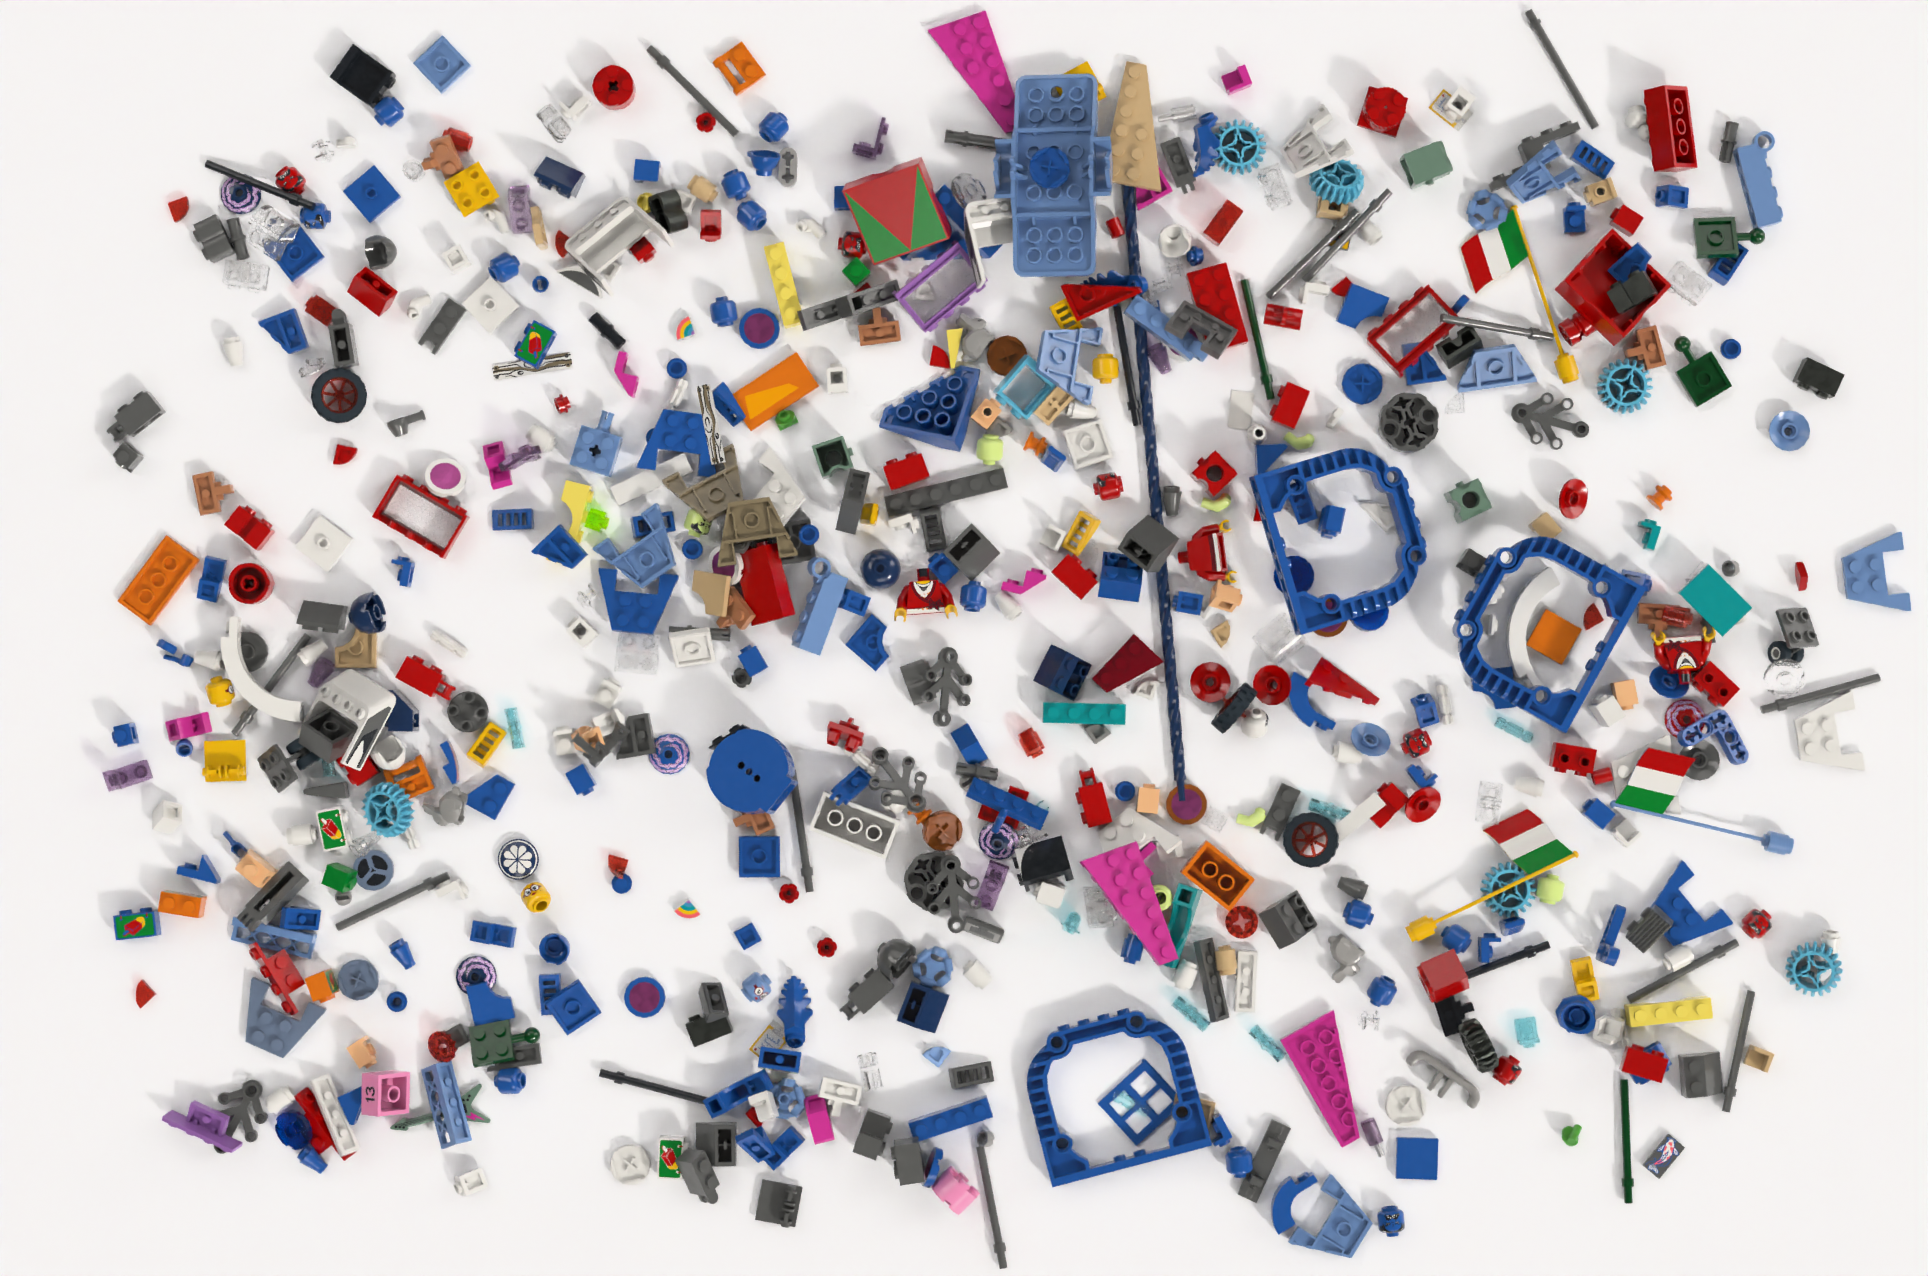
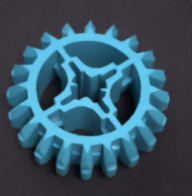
M1235 119L1233 126L1228 121L1225 123L1227 129L1222 126L1219 127V131L1222 134L1215 132L1214 135L1220 140V146L1215 148L1219 153V157L1213 160H1221L1217 165L1218 167H1221L1223 164L1226 165L1224 172H1227L1230 167L1232 168V175H1235L1237 169H1239L1240 175H1243L1244 168H1246L1248 173H1251L1252 168L1250 165L1257 169L1259 165L1256 161H1263V157L1259 154L1264 155L1266 150L1260 147L1266 146V142H1260L1259 140L1264 138V134L1257 136L1256 134L1260 128L1257 127L1253 131L1251 129L1253 126L1252 122L1246 127L1245 120H1242L1241 125H1238V121ZM1234 132L1233 142L1222 146L1223 139L1228 134ZM1240 132L1249 135L1253 142L1243 140ZM1237 140L1238 143L1243 145L1240 154L1234 149ZM1255 149L1254 156L1249 161L1244 162V152ZM1223 152L1233 154L1237 163L1230 161Z
M1340 160L1310 173L1309 185L1311 186V191L1316 192V196L1322 197V201L1328 200L1330 204L1336 202L1337 205L1342 202L1346 205L1348 202L1353 203L1360 196L1364 187V176L1361 174L1362 170L1357 169V164L1352 165L1350 160Z
M1628 358L1624 359L1623 364L1620 359H1617L1616 365L1611 362L1608 364L1610 369L1606 367L1602 369L1606 375L1600 374L1598 376L1603 382L1597 383V386L1602 387L1603 390L1598 391L1597 394L1601 395L1604 393L1605 397L1601 398L1600 401L1608 400L1606 408L1614 405L1613 412H1617L1620 407L1621 414H1625L1626 409L1629 413H1633L1634 407L1636 410L1641 409L1640 403L1643 405L1647 404V400L1644 397H1651V394L1646 391L1652 390L1653 386L1647 385L1648 382L1652 381V378L1646 379L1645 375L1649 374V371H1641L1644 367L1643 364L1636 367V360H1633L1629 365ZM1618 370H1628L1623 379H1614L1612 375ZM1633 373L1640 382V389L1633 383ZM1626 381V386L1629 387V389L1623 390V386L1621 384ZM1609 384L1616 389L1617 399L1611 394ZM1627 393L1638 395L1633 402H1622Z
M382 782L372 786L370 791L365 794L366 798L362 800L365 806L361 809L365 811L363 817L368 820L366 825L372 826L371 831H377V835H383L388 838L404 833L411 826L410 822L414 819L411 814L415 811L411 808V805L414 802L409 801L410 794L405 795V788H400L399 784H393L392 782Z
M1506 862L1505 868L1502 863H1498V871L1492 866L1491 871L1493 874L1485 873L1489 880L1482 879L1481 883L1487 884L1486 888H1480V891L1487 892L1485 895L1493 892L1494 883L1500 889L1503 887L1502 885L1506 886L1528 874H1524L1521 868L1518 871L1519 866L1515 863L1512 868L1510 862ZM1515 873V876L1507 882L1498 879L1502 874ZM1535 880L1523 882V896L1518 892V885L1510 888L1513 889L1512 892L1516 896L1510 893L1505 894V891L1499 893L1497 900H1495L1494 896L1489 898L1485 906L1490 907L1493 905L1491 912L1495 913L1498 910V916H1503L1505 911L1508 918L1511 917V911H1513L1516 917L1519 916L1518 909L1525 913L1526 909L1523 906H1532L1528 899L1535 900V896L1530 895V892L1537 891L1536 888L1530 887V885L1535 883ZM1511 897L1519 901L1512 906H1501L1504 901L1506 902Z
M1814 941L1813 947H1810L1809 943L1805 942V949L1798 945V952L1795 950L1791 951L1793 957H1787V962L1790 964H1787L1785 969L1789 971L1786 973V977L1792 978L1789 982L1790 985L1797 983L1796 991L1803 988V995H1806L1807 991H1811V997H1814L1815 992H1818L1819 996H1823V990L1830 993V986L1832 988L1837 987L1835 981H1841V977L1838 974H1842L1843 969L1839 968L1842 965V961L1836 960L1839 956L1838 953L1831 955L1832 947L1825 950V943H1822L1821 947H1817V942ZM1814 955L1823 957L1827 960V963L1826 961H1818ZM1807 956V964L1797 969V963ZM1811 962L1813 966L1818 967L1817 975L1812 970L1810 971ZM1831 969L1830 976L1821 982L1820 975L1826 972V970ZM1800 976L1811 978L1813 983L1805 981Z

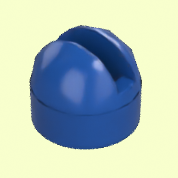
M537 276L532 281V288L535 292L543 293L548 289L549 282L544 276ZM537 280H540L542 290H539Z
M181 739L178 741L176 753L179 756L187 757L192 753L193 745L190 740Z

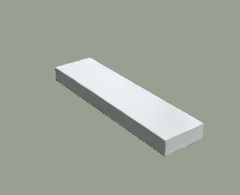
M682 453L656 465V470L641 472L611 486L610 489L618 506H621L664 486L662 480L676 472H679L680 476L683 477L692 473L693 470L685 453Z
M328 1073L310 1080L309 1084L339 1156L343 1157L360 1150L361 1148L352 1126L349 1124L337 1097L339 1095L330 1074Z

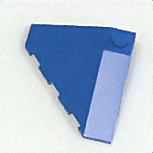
M945 184L936 192L935 196L942 205L952 229L950 239L899 256L903 261H911V258L936 260L939 253L942 251L946 252L953 246L952 242L954 240L968 254L964 229V210L967 205ZM1003 244L978 248L980 256H982V259L991 258ZM959 253L958 255H956V256L953 258V260H954V259H964V258H963L962 255Z
M960 365L954 369L955 373L945 379L941 376L930 382V387L920 393L916 390L903 397L905 400L903 403L895 407L892 404L884 409L879 428L939 448L960 452L968 429L980 369Z

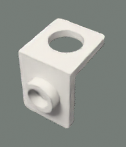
M1482 614L1481 619L1484 622L1483 635H1494V631H1497L1498 628L1496 614Z

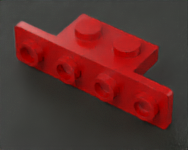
M257 942L248 945L250 956L253 960L258 961L261 966L259 968L264 978L269 979L272 984L270 988L274 995L279 996L281 999L283 1010L290 1015L298 1013L299 1011L289 994L306 983L285 948L266 958Z
M305 1087L294 1098L306 1113L294 1123L319 1155L331 1145L338 1153L317 1100L309 1087ZM356 1152L345 1155L341 1158L343 1159V1161H346Z

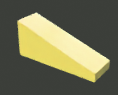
M963 328L946 330L951 369H955Z

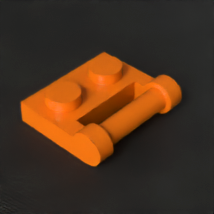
M742 41L712 62L714 67L721 71L732 86L733 93L736 96L766 76ZM731 61L745 80L744 83L740 84L725 62Z
M421 754L416 756L414 760L404 763L398 769L383 770L386 781L399 784L400 788H405V795L410 794L408 799L435 789ZM419 767V773L398 782L394 781V776Z

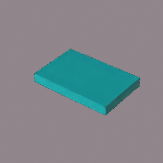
M1709 564L1678 592L1722 637L1752 609Z

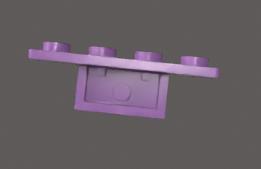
M196 1100L190 1103L187 1116L174 1110L162 1116V1121L168 1123L169 1126L179 1128L188 1135L196 1136L207 1144H213L224 1152L233 1153L243 1145V1142L226 1135L230 1116Z

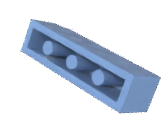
M1762 131L1755 135L1751 145L1740 147L1733 151L1753 229L1782 222L1781 218H1783L1782 208L1778 206L1776 200L1778 198L1777 189L1775 186H1772L1771 182L1772 170L1770 166L1767 167L1765 160L1767 152L1775 144L1774 136L1768 131ZM1759 136H1764L1768 139V148H1761L1758 145Z
M1138 294L1123 312V314L1188 362L1193 357L1200 362H1204L1208 354L1200 350L1203 343L1189 332H1187L1183 339H1180L1164 330L1170 318Z
M813 557L808 562L807 570L814 577V584L806 597L807 603L799 616V625L792 635L791 645L820 656L848 578L830 572L831 565L828 560L821 557ZM821 561L823 563V570L821 573L816 574L815 565Z

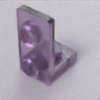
M886 117L881 119L874 148L869 143L859 141V144L854 143L852 153L854 155L877 160L878 155H882L884 144L881 143L882 136H887L889 124L886 123Z
M511 186L508 189L507 198L513 234L532 233V217L529 203L530 186Z
M142 760L121 768L102 772L108 792L117 791L153 779L148 760Z
M993 860L989 861L977 897L981 900L982 908L990 911L994 910L1009 866ZM975 900V905H978V900Z

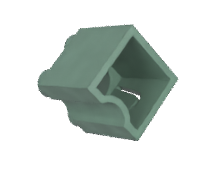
M1441 140L1403 154L1399 159L1411 190L1425 184L1431 186L1435 180L1443 178L1453 171L1452 164Z
M843 436L812 446L823 480L832 477L836 471L849 472L850 468L854 469L850 457L854 454L851 447L847 448ZM830 451H837L841 455V461L838 465L831 466L827 463L826 455Z
M1479 478L1466 484L1460 481L1455 484V489L1443 494L1447 503H1451L1455 508L1453 516L1457 524L1492 508ZM1466 493H1472L1476 496L1477 502L1472 508H1467L1462 502L1463 495Z

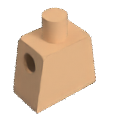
M251 848L235 867L237 872L258 888H263L278 872L277 869Z

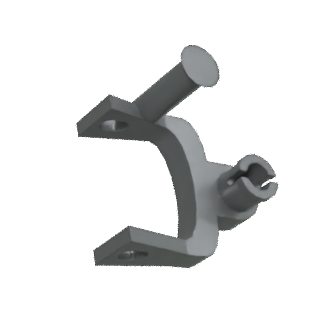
M617 721L613 733L605 745L598 741L595 748H593L579 736V733L571 742H575L585 751L582 755L596 768L605 756L611 752L610 750L617 742L631 731Z

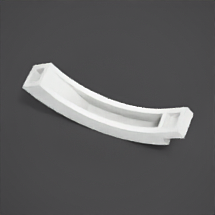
M1551 566L1539 572L1523 587L1511 608L1506 627V649L1510 666H1512L1516 678L1523 676L1526 678L1523 681L1529 689L1535 685L1542 686L1533 670L1527 653L1526 633L1528 623L1541 599L1551 590L1561 585Z
M229 616V621L226 622V633H229V637H220L224 666L235 688L250 704L260 711L278 719L303 722L304 702L290 701L277 697L265 690L253 678L242 655V618Z

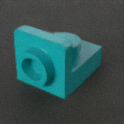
M1650 519L1639 521L1637 526L1649 529L1642 538L1643 549L1654 551L1661 526H1657V522Z

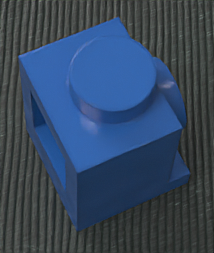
M135 723L113 727L112 739L115 744L117 743V747L139 743Z

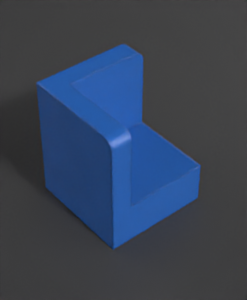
M635 159L633 180L638 183H643V181L658 182L661 162Z
M844 186L834 187L835 211H850L842 192Z

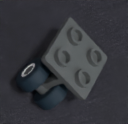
M1807 608L1778 609L1775 613L1785 641H1774L1769 645L1767 651L1769 661L1777 666L1787 663L1790 665L1798 664L1804 657V648L1819 645Z
M299 738L286 746L288 753L293 755L289 758L285 757L278 744L273 745L257 758L260 768L266 773L272 787L278 793L284 791L298 779L290 763L297 760L296 765L302 771L321 759L299 744Z

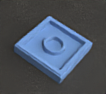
M443 35L413 62L441 94L471 67L468 61Z

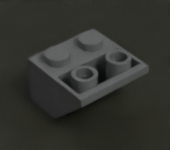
M1147 515L1127 532L1117 549L1147 573L1159 572L1180 538L1152 516Z
M972 523L943 551L944 555L970 581H973L1000 554L996 547Z
M303 600L296 624L302 625V629L318 631V627H321L322 632L338 634L339 630H345L348 606Z
M1297 890L1258 914L1279 950L1297 942L1318 925Z
M696 1122V1149L705 1151L711 1165L714 1167L736 1166L737 1143L735 1136H737V1122Z

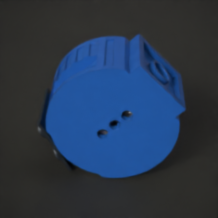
M737 724L728 730L729 734L724 737L721 735L712 741V745L709 746V749L714 750L710 758L709 767L706 769L709 787L714 796L730 809L746 814L766 812L773 815L798 784L793 778L795 775L793 758L786 746L777 738L762 731L750 729L746 725L742 724L740 726Z

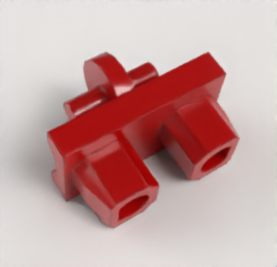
M1267 303L1263 324L1299 331L1303 310Z
M849 717L847 722L840 720L839 724L829 721L827 726V744L837 746L841 739L846 741L844 749L855 753L859 746L862 747L864 743V733L859 731L860 726L853 724L854 718Z

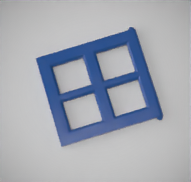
M1142 1059V1063L1100 1100L1098 1105L1137 1146L1171 1115L1173 1106L1172 1102L1160 1114H1157L1146 1101L1161 1088L1174 1102L1176 1092L1146 1059ZM1146 1071L1156 1082V1085L1145 1096L1141 1097L1130 1084ZM1124 1090L1136 1104L1121 1117L1109 1103ZM1141 1108L1152 1121L1136 1134L1126 1123V1120L1137 1109Z

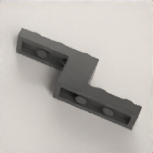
M1570 120L1560 124V128L1553 131L1552 128L1540 132L1541 136L1533 138L1532 135L1522 139V143L1517 148L1523 163L1526 164L1544 148L1543 145L1550 143L1552 140L1556 141L1578 132L1581 129L1578 121L1571 123ZM1550 162L1545 164L1548 170L1552 167ZM1522 166L1511 170L1512 174L1504 176L1503 173L1493 177V181L1489 184L1491 192L1508 186L1506 180Z
M897 279L797 311L803 331L898 301L892 294L894 290L897 292L900 290Z

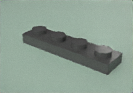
M1213 938L1195 941L1193 944L1210 1023L1230 1018L1222 979L1219 971H1217Z

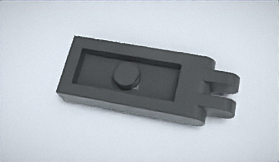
M1180 137L1161 143L1160 147L1176 187H1181L1183 194H1186L1188 191L1185 185L1188 184L1190 190L1194 191L1195 186L1193 182L1196 181V178L1193 177L1194 172Z

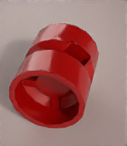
M1578 312L1572 315V319L1567 318L1558 324L1561 335L1570 346L1580 342L1582 336L1587 337L1597 331Z

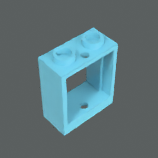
M1024 355L993 390L997 395L995 399L1003 406L1007 404L1012 409L1010 411L1011 414L1017 419L1023 418L1027 420L1056 387L1055 384L1035 371L1037 362L1029 355ZM1026 366L1045 385L1022 410L1003 391L1023 367Z

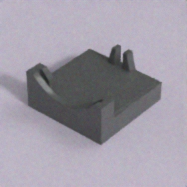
M811 519L792 521L785 524L784 528L789 534L798 552V556L781 558L782 565L810 561V559L816 557L814 544L806 545L799 539L800 529L804 525L811 524ZM771 538L772 544L776 543V538Z

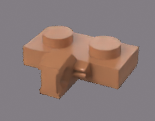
M450 134L432 139L429 142L433 152L429 154L430 157L424 158L423 162H421L424 170L435 167L436 171H442L445 180L464 170Z
M880 307L872 309L873 319H868L869 324L858 326L860 346L901 341L899 320L887 322V317L882 318Z
M1654 325L1636 330L1635 334L1638 342L1633 343L1634 348L1623 351L1625 359L1637 356L1638 361L1643 360L1645 370L1667 365L1657 326Z
M213 471L192 475L200 516L222 512L220 501L224 500V495L234 493L233 485L221 486L220 481L216 482Z
M730 586L726 617H719L716 621L720 629H728L731 625L736 624L740 630H745L756 616L735 586Z
M1638 603L1637 624H1648V629L1652 630L1656 638H1658L1660 630L1663 632V630H1667V626L1680 625V605Z
M741 812L742 816L733 819L735 827L746 823L747 828L752 826L756 836L775 828L770 814L766 812L761 814Z

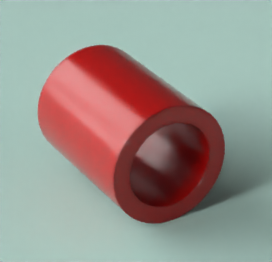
M1114 217L1105 222L1112 239L1125 234L1119 217Z
M1609 767L1595 770L1591 774L1594 785L1613 781L1612 772Z

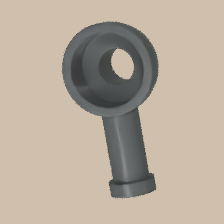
M420 410V412L391 420L386 424L395 437H399L408 433V424L422 419L426 420L423 410Z

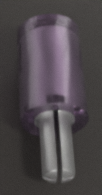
M1375 1118L1362 1121L1360 1125L1369 1146H1374L1378 1157L1384 1156L1385 1153L1380 1144L1384 1140Z

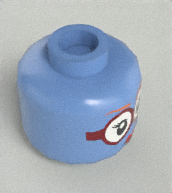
M754 972L742 982L743 988L741 992L750 1002L759 1003L771 993L770 984L772 981L765 973L761 975L758 972Z

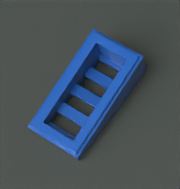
M1583 140L1579 142L1569 158L1602 180H1605L1615 164L1614 161ZM1583 149L1586 150L1587 152L1585 153L1583 158H1580L1579 156ZM1591 153L1593 157L1590 160V162L1587 163L1586 160ZM1599 158L1600 161L1597 164L1596 168H1594L1592 165L1595 162V160ZM1605 162V163H1607V165H1606L1605 169L1603 170V172L1601 173V172L1599 171V169H1600V167L1602 166V164Z
M1738 243L1740 256L1731 257L1735 263L1727 258H1718L1707 274L1708 277L1725 286L1749 250ZM1721 262H1722L1723 264H1725L1727 267H1729L1730 270H1728L1726 267H1724L1723 265H1721Z
M721 382L712 390L715 408L735 427L746 416L728 386Z
M1049 446L1041 458V463L1054 472H1057L1066 461V456L1053 446Z
M533 509L492 510L493 531L534 529ZM522 513H526V525H522ZM498 514H502V526H498ZM506 514H510V526H507ZM514 514H518V525L514 524Z
M673 511L661 512L662 517L667 518V533L676 531ZM642 515L630 518L634 539L646 537L652 532V530L648 531L647 522ZM639 521L642 523L643 532L639 531Z
M1513 916L1500 920L1498 923L1502 936L1521 932L1525 926V919Z
M561 973L539 975L541 1016L552 1015L549 1009H546L544 1001L545 997H552L556 993H545V989H556V993L561 991ZM545 981H555V985H545Z

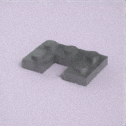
M1186 300L1182 302L1164 328V330L1180 339L1184 338L1190 328L1204 334L1207 338L1200 350L1217 360L1238 331Z

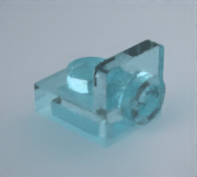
M1535 1016L1514 1019L1517 1044L1523 1045V1048L1536 1047L1535 1043H1540V1038L1538 1037Z

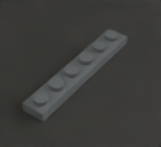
M999 468L885 496L884 500L888 516L891 517L1006 489L1008 485L1004 468Z

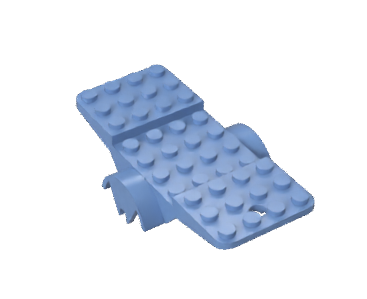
M1092 74L1021 76L1015 85L1012 139H995L996 155L993 159V176L996 192L994 199L1011 198L1013 268L1020 277L1089 276L1096 269V196L1111 195L1113 160L1111 137H1097L1098 82ZM1060 87L1063 91L1062 95L1057 98L1051 95L1053 88ZM1045 147L1060 149L1066 154L1070 162L1068 179L1061 186L1054 189H1045L1038 186L1032 180L1029 173V164L1032 156L1038 150Z

